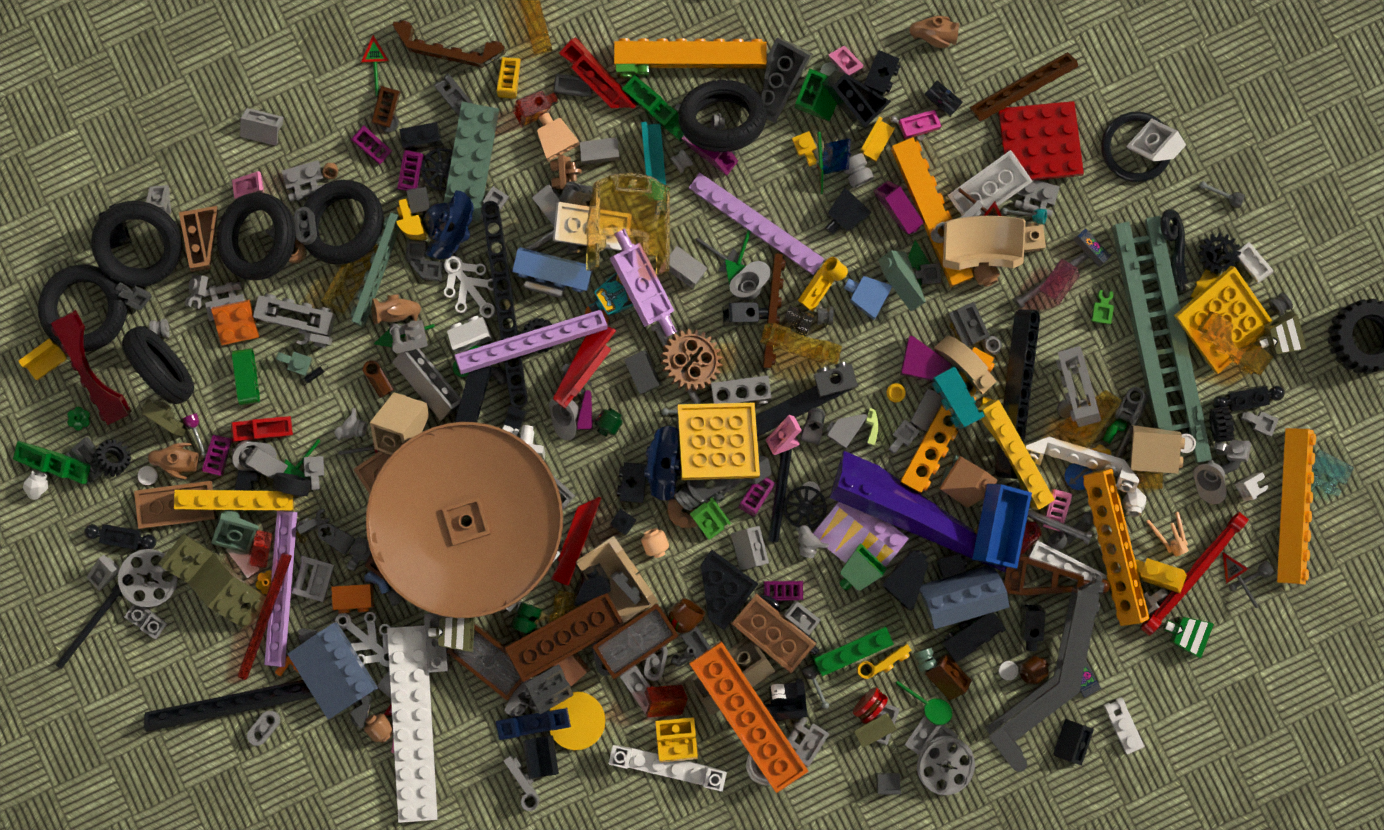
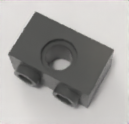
M846 362L836 364L834 369L828 370V367L817 370V373L813 376L819 398L858 387L852 364L847 365ZM832 374H837L840 377L838 384H833L830 381Z

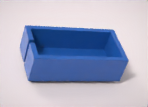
M987 483L972 560L1004 568L1017 569L1032 496L1031 492L1002 484Z

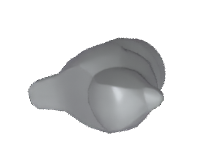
M352 408L351 415L335 430V436L338 441L343 438H352L354 435L356 437L365 436L367 422L362 419L358 420L356 408Z
M802 525L796 528L799 534L798 542L801 544L799 547V554L801 556L814 558L818 548H828L829 544L822 543L808 526Z

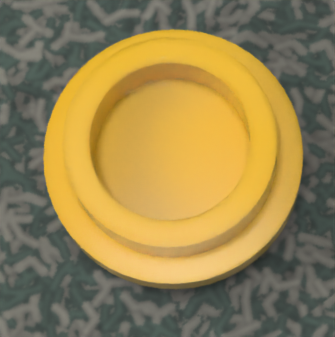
M894 383L887 388L886 395L891 402L897 403L904 399L906 391L901 384Z

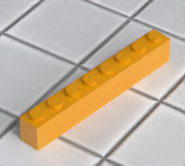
M621 38L619 41H614L615 68L616 64H649V68L766 69L767 42H763L762 39H752L751 42H744L743 39H733L732 41H725L724 39H714L713 41L695 39L694 41H687V39L679 38L675 41H668V39L660 38L656 41H649V39L640 38L638 41H630V39Z
M914 137L891 147L892 154L918 214L924 222V228L950 288L971 280L974 277L973 267L961 270L943 267L944 242L936 243L931 238L932 229L941 222L952 220L950 212L944 209L943 204L945 202L942 194L937 193L935 188L937 186L936 180L928 172L929 164L926 158L923 159L921 156L922 148L918 141L915 142ZM938 229V234L941 237H944V230Z
M1285 428L1278 583L1306 585V581L1309 578V570L1307 569V561L1310 559L1308 542L1311 540L1309 522L1312 521L1310 503L1313 501L1311 484L1314 482L1312 465L1315 463L1313 445L1316 444V434L1310 429Z

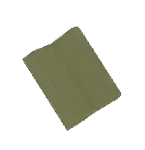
M887 712L857 728L853 733L856 735L862 748L897 729Z

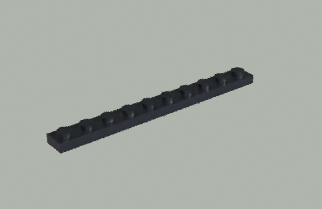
M304 680L145 712L144 728L148 732L312 698L314 696Z

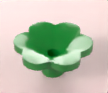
M78 406L68 412L67 416L69 419L67 424L70 427H74L75 430L81 431L83 427L90 425L89 411Z

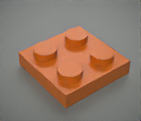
M250 299L212 307L211 311L221 345L259 337Z

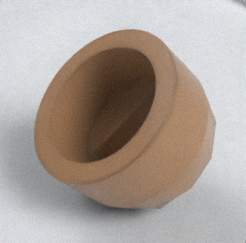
M326 163L322 171L323 176L327 179L336 178L338 175L337 165L335 163Z

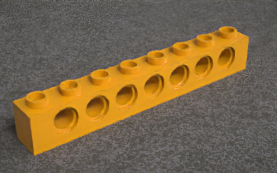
M973 347L971 350L986 364L987 370L991 372L995 365L992 363L994 357ZM959 371V374L962 377L963 381L971 385V391L969 392V394L971 397L973 396L976 400L977 397H975L974 395L977 389L973 386L969 379L961 371ZM942 404L900 480L902 484L918 493L926 492L931 483L929 481L931 474L935 475L940 467V464H938L940 457L944 458L949 450V447H947L949 441H954L958 434L954 425L946 426L944 424V417H952L949 410H945ZM936 433L943 434V443L935 441L934 436ZM927 450L934 451L935 458L933 460L926 458L925 453ZM922 466L925 468L926 474L924 477H919L916 474L917 467Z
M1113 469L1086 474L1083 476V483L1087 490L1088 504L1092 510L1093 524L1097 530V539L1101 546L1102 560L1106 566L1107 580L1110 583L1117 619L1120 626L1140 624L1150 618Z

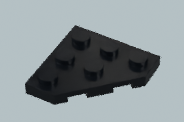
M711 550L701 563L708 618L725 630L758 583L718 553Z

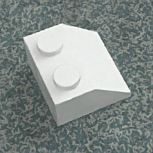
M474 316L468 319V323L463 325L457 323L450 326L451 329L447 330L454 352L458 354L469 350L473 346H479L493 340L483 317Z

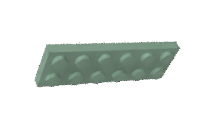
M462 102L444 203L451 201L456 190L464 192L470 197L474 205L472 220L480 222L500 109Z
M390 213V216H386L383 227L385 230L383 235L380 234L378 237L377 252H373L370 260L372 266L370 271L367 270L365 273L364 288L358 292L357 307L354 306L351 312L352 322L365 328L371 311L372 298L376 297L400 230L396 221L401 220V218L394 213Z

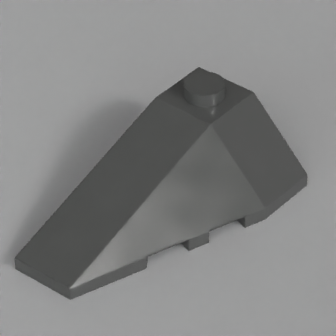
M778 37L768 54L761 95L766 107V119L774 123L779 118L813 56V53Z

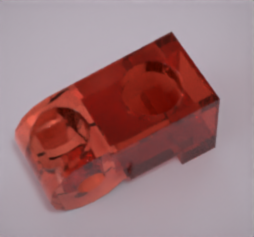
M261 530L256 531L247 565L260 568L267 567L272 533Z

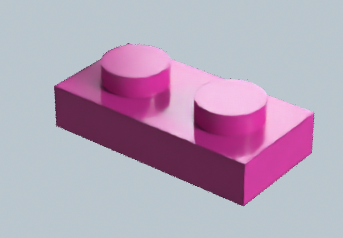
M935 110L899 120V125L905 139L936 131L942 127Z

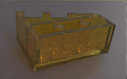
M1104 390L1095 397L1101 421L1078 427L1077 422L1072 421L1070 416L1058 424L1056 430L1078 445L1090 449L1122 402L1121 399L1107 390Z

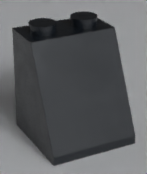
M910 550L880 583L885 590L909 611H912L915 607L929 564L926 561L927 556L920 550Z

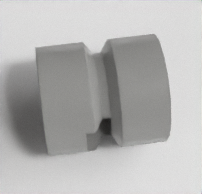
M863 153L850 157L841 163L844 173L850 174L848 181L852 188L859 187L874 178L871 169L865 167L867 161Z

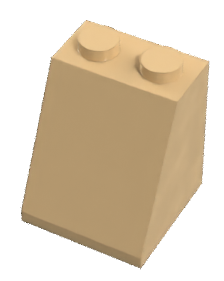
M393 392L370 422L375 449L392 455L412 437L422 433L429 418L427 403Z
M1133 425L1131 470L1179 474V468H1183V457H1180V450L1185 447V438L1182 437L1181 432Z

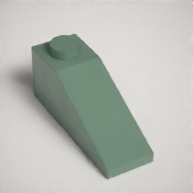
M891 250L878 260L885 278L910 311H914L926 302L906 252Z

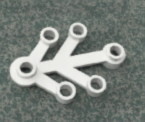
M451 256V258L446 259L444 268L448 273L447 287L444 289V295L447 298L455 297L456 290L454 289L456 276L461 281L459 298L455 305L456 311L458 313H465L467 311L466 297L468 291L480 306V314L486 319L492 318L495 315V307L491 303H486L474 287H486L494 291L493 288L488 286L492 279L467 277L463 272H476L477 275L482 276L486 273L485 265L481 263L477 265L463 263L457 256ZM452 263H457L456 269H451ZM479 266L484 267L482 273L477 272ZM448 289L453 290V294L451 296L447 295ZM460 304L465 306L462 311L458 310ZM491 308V313L485 314V309Z
M367 612L364 616V620L367 622L368 635L352 623L350 615L346 613L339 614L335 622H338L342 629H348L362 641L361 643L351 644L354 650L372 649L377 653V655L371 656L359 654V657L362 656L364 658L363 664L380 662L383 666L389 667V661H386L384 658L385 654L389 653L388 634H384L382 628L384 626L390 628V626L382 624L379 628L380 634L383 635V647H381L377 643L375 613ZM369 614L374 616L372 621L367 620ZM345 617L346 623L342 625L340 618Z

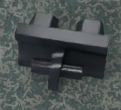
M938 80L924 94L925 97L949 117L963 103Z

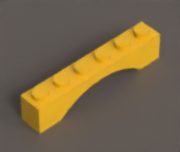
M990 400L977 408L979 412H983L985 417L981 418L983 424L996 439L1011 463L1021 490L1032 493L1030 507L1040 510L1054 501L1052 493L1000 401Z
M174 490V509L294 511V495L279 491Z

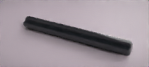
M792 449L782 452L780 457L768 537L770 542L777 543L779 541Z

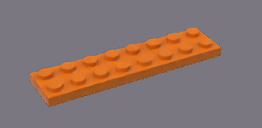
M722 641L689 662L776 793L809 772Z

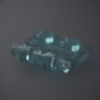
M1319 449L1315 454V463L1312 465V469L1316 471L1314 473V482L1311 485H1317L1324 489V492L1339 496L1342 490L1336 487L1337 483L1345 485L1354 467ZM1322 474L1331 478L1329 483L1320 479Z

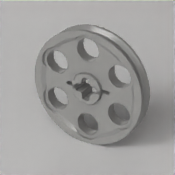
M144 549L134 552L125 559L119 569V588L124 597L137 606H158L167 601L176 589L178 577L174 575L172 581L165 582L162 579V574L167 570L160 565L153 566L151 564V558L154 555H159L161 558L165 556L160 551ZM135 557H140L143 561L142 566L139 568H134L131 565V561ZM137 573H140L142 575H148V573H151V577L153 578V580L158 581L159 583L149 581L146 584L144 583L145 579L142 578V576L137 575ZM128 574L134 578V582L130 586L124 585L122 581L123 577ZM158 588L163 589L165 592L164 598L160 600L156 599L153 595L154 591ZM138 590H142L145 593L144 600L140 602L134 599V593Z
M941 736L931 740L922 749L917 761V772L921 782L929 790L939 795H952L964 789L970 782L975 770V760L971 749L961 740L951 736ZM955 742V750L948 752V744ZM937 748L938 754L933 758L930 757V750ZM963 755H967L968 762L961 765L960 758ZM948 763L952 767L943 768L940 764L943 765ZM931 766L933 769L931 775L925 776L924 769ZM957 774L963 775L960 783L954 782V777ZM943 779L945 781L944 787L937 789L936 783Z

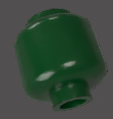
M610 407L608 410L603 409L595 420V425L598 427L597 432L605 437L608 434L611 436L616 435L623 424L622 415Z

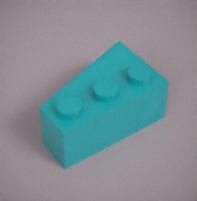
M955 367L933 378L932 386L936 393L940 392L943 398L941 403L946 411H950L952 415L950 419L955 428L959 427L961 430L985 417L983 412H979L975 405L976 400L973 396H970L965 382Z

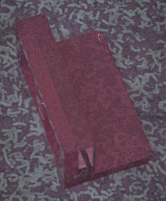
M1061 258L1040 288V292L1052 298L1054 303L1059 305L1080 276L1078 268Z

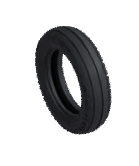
M714 80L695 87L684 97L678 113L679 125L685 137L697 147L712 152H731L750 145L762 133L767 117L766 107L761 96L750 86L733 80ZM716 102L738 104L745 108L749 114L743 124L727 130H715L705 127L696 119L697 113L703 107Z
M336 180L329 182L313 192L303 206L309 208L314 213L317 230L316 240L312 244L304 246L312 256L328 264L343 265L364 257L375 246L383 229L384 215L378 197L370 188L357 181ZM342 199H353L360 202L364 210V222L359 233L352 240L342 245L333 246L323 243L319 235L318 226L324 211L331 204Z
M256 192L237 198L225 210L226 212L223 213L218 225L217 248L224 265L240 278L256 281L272 277L284 268L294 250L296 232L293 216L281 200L270 194ZM263 210L273 221L275 230L274 241L270 251L262 260L250 263L244 259L239 250V231L244 220L251 213Z
M126 201L110 207L99 217L93 228L91 248L96 263L108 277L127 286L145 287L164 280L173 272L181 256L182 239L176 223L163 209L144 201ZM137 219L153 225L163 238L164 253L155 264L146 268H132L121 263L112 253L109 243L110 233L119 223Z
M79 264L58 271L47 281L39 297L38 316L47 336L57 345L61 346L59 337H56L51 330V322L58 319L57 306L62 293L71 285L79 282H91L99 286L106 295L108 313L105 321L98 329L84 334V350L89 352L106 346L116 338L125 323L127 305L124 302L125 298L118 295L120 291L115 289L119 284L118 282L108 277L97 266Z
M137 326L130 329L123 337L122 347L130 364L133 365V368L142 377V380L157 395L171 404H181L187 401L194 392V383L180 358L177 357L176 353L171 350L163 339L147 327Z

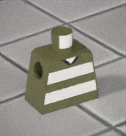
M1292 311L1265 324L1264 331L1266 336L1257 338V344L1260 349L1269 347L1270 351L1275 354L1307 349L1299 317Z
M475 617L440 618L439 627H429L428 636L429 638H438V645L441 647L473 653Z

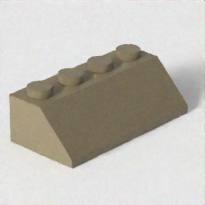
M748 637L728 650L752 687L776 672L760 648ZM696 673L687 678L711 716L720 710Z

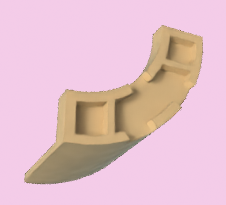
M971 216L946 221L944 224L943 267L961 270L979 266L980 262H989V266L1008 268L1022 265L1024 262L1026 221L1021 218L1006 216Z
M614 536L576 561L581 571L589 566L601 564L610 579L611 591L608 592V595L624 624L658 602L640 573L636 575L639 571ZM615 571L617 573L622 571L629 579L626 583L631 588L635 586L641 593L639 596L641 600L636 605L610 577Z

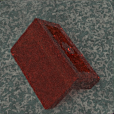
M683 686L646 687L644 693L649 703L646 716L649 718L683 714L688 700Z

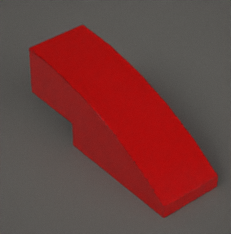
M291 416L230 423L232 443L293 435Z

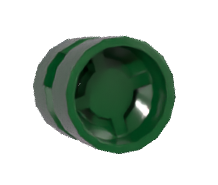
M519 601L516 608L517 616L513 617L510 627L527 634L534 632L537 627L535 621L539 620L542 609Z

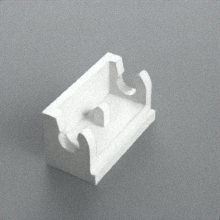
M1263 472L1252 474L1235 484L1244 501L1254 500L1257 498V495L1267 490L1268 485L1259 488L1257 484L1258 481L1265 478Z

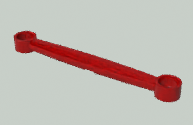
M1239 511L1230 519L1227 527L1186 573L1187 576L1181 593L1170 591L1169 595L1160 604V607L1149 616L1150 619L1142 623L1140 626L1142 631L1151 636L1159 628L1162 620L1200 579L1232 537L1247 524L1249 519Z

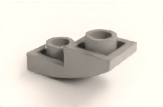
M255 447L245 462L273 480L276 473H284L288 467L284 462L274 458L258 447Z
M132 604L124 616L125 619L138 626L140 630L154 639L158 638L167 625V622L148 608Z
M531 678L523 682L513 693L505 708L507 714L514 717L519 716L529 706L526 699L531 697L525 683L532 680Z

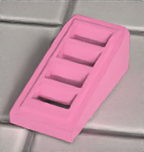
M1052 489L1051 493L1054 499L1058 496L1065 498V501L1054 500L1049 503L1045 516L1064 524L1072 494ZM1053 505H1061L1063 506V509L1053 507ZM1051 512L1061 513V517L1051 515ZM1043 524V526H1042V527H1045V528H1049V529H1053V530L1060 531V530L1055 529V528H1053V527H1050V526H1048V525H1046V524Z

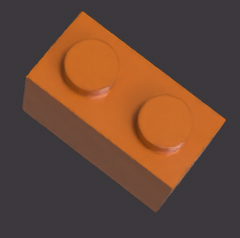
M373 584L331 587L333 610H338V613H350V609L357 608L358 612H368L370 607H374Z

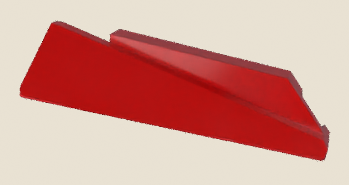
M576 37L571 39L559 52L561 56L573 64L571 68L610 108H635L638 105L622 90L623 87Z
M607 327L606 330L586 335L553 397V400L564 409L581 391L612 350L606 343L616 332L614 328Z
M597 497L578 506L558 559L560 563L551 577L552 580L567 586L570 585L575 568L577 567L576 561L580 559L602 498Z

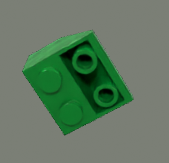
M809 68L794 108L830 122L837 102L822 85L829 76Z

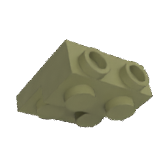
M150 399L144 403L142 407L144 410L141 414L171 433L184 436L187 430L182 427L184 425L182 422L175 418L173 419L175 413L171 411L172 407L163 401L157 400L155 402Z

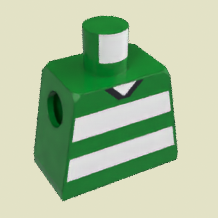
M1179 616L1177 623L1166 620L1163 630L1172 633L1171 643L1194 657L1201 658L1214 623Z

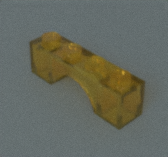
M1210 311L1197 329L1203 334L1201 338L1208 343L1213 342L1216 345V350L1222 354L1227 353L1229 355L1228 359L1237 365L1241 364L1243 366L1242 370L1247 374L1260 376L1273 359V356L1262 347L1252 343L1246 347L1237 348L1232 341L1233 324L1220 314Z
M776 323L765 324L760 341L762 344L828 366L838 364L842 349L841 345L802 336L793 332L791 328Z

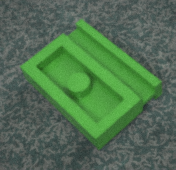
M712 497L707 504L704 502L690 513L709 540L724 530V526L731 524Z

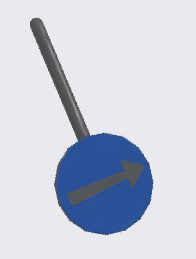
M1072 463L1065 471V481L1072 489L1084 490L1083 476L1093 471L1088 467Z

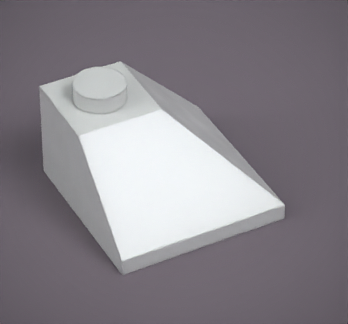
M1151 119L1126 147L1152 161L1174 159L1186 144L1177 130Z

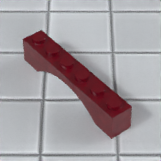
M74 310L51 322L53 334L59 337L63 352L69 355L72 368L78 371L80 382L84 388L88 389L91 402L98 407L101 420L109 425L128 416L132 410L123 394L106 386L95 375L87 361L84 350L85 325L77 311Z

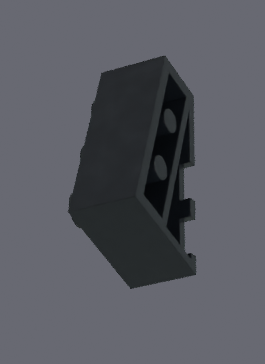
M834 71L822 83L854 125L866 128L891 102L843 72Z
M992 612L978 616L971 622L968 620L958 626L960 630L955 633L951 631L946 634L941 644L953 661L957 663L983 643L992 640L991 638L999 632L1003 633L1006 631V628L997 615Z

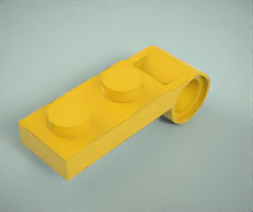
M829 257L808 284L798 302L813 312L834 280L841 281L846 277L848 273L847 267L836 257Z
M905 643L875 665L866 660L859 662L856 671L864 679H869L881 671L886 673L894 667V662L897 660L902 662L910 656L909 652L912 650ZM864 664H868L871 667L868 675H863L860 671Z

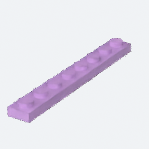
M700 172L689 186V190L747 230H750L751 233L810 274L814 275L824 261L823 257Z
M598 310L455 354V360L460 373L464 374L606 330L607 323L602 311Z
M277 511L265 665L285 667L297 512Z

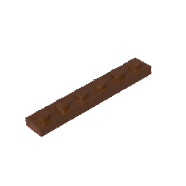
M1067 52L970 107L971 113L981 122L1030 93L1037 91L1046 84L1053 82L1062 75L1069 73L1078 67V62Z
M777 253L773 256L768 306L769 316L767 319L762 369L770 370L772 365L775 366L776 354H773V347H777L778 343L775 327L779 328L780 316H777V308L781 309L782 297H779V290L783 289L784 278L780 277L781 271L785 270L786 260L782 259L783 254Z

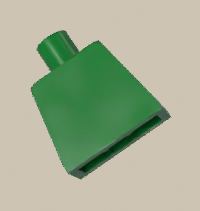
M860 543L840 571V574L844 577L839 582L840 586L844 590H849L854 586L858 591H861L881 578L887 568Z

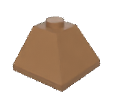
M959 456L939 489L968 508L985 498L987 483L996 484L998 480L985 470Z

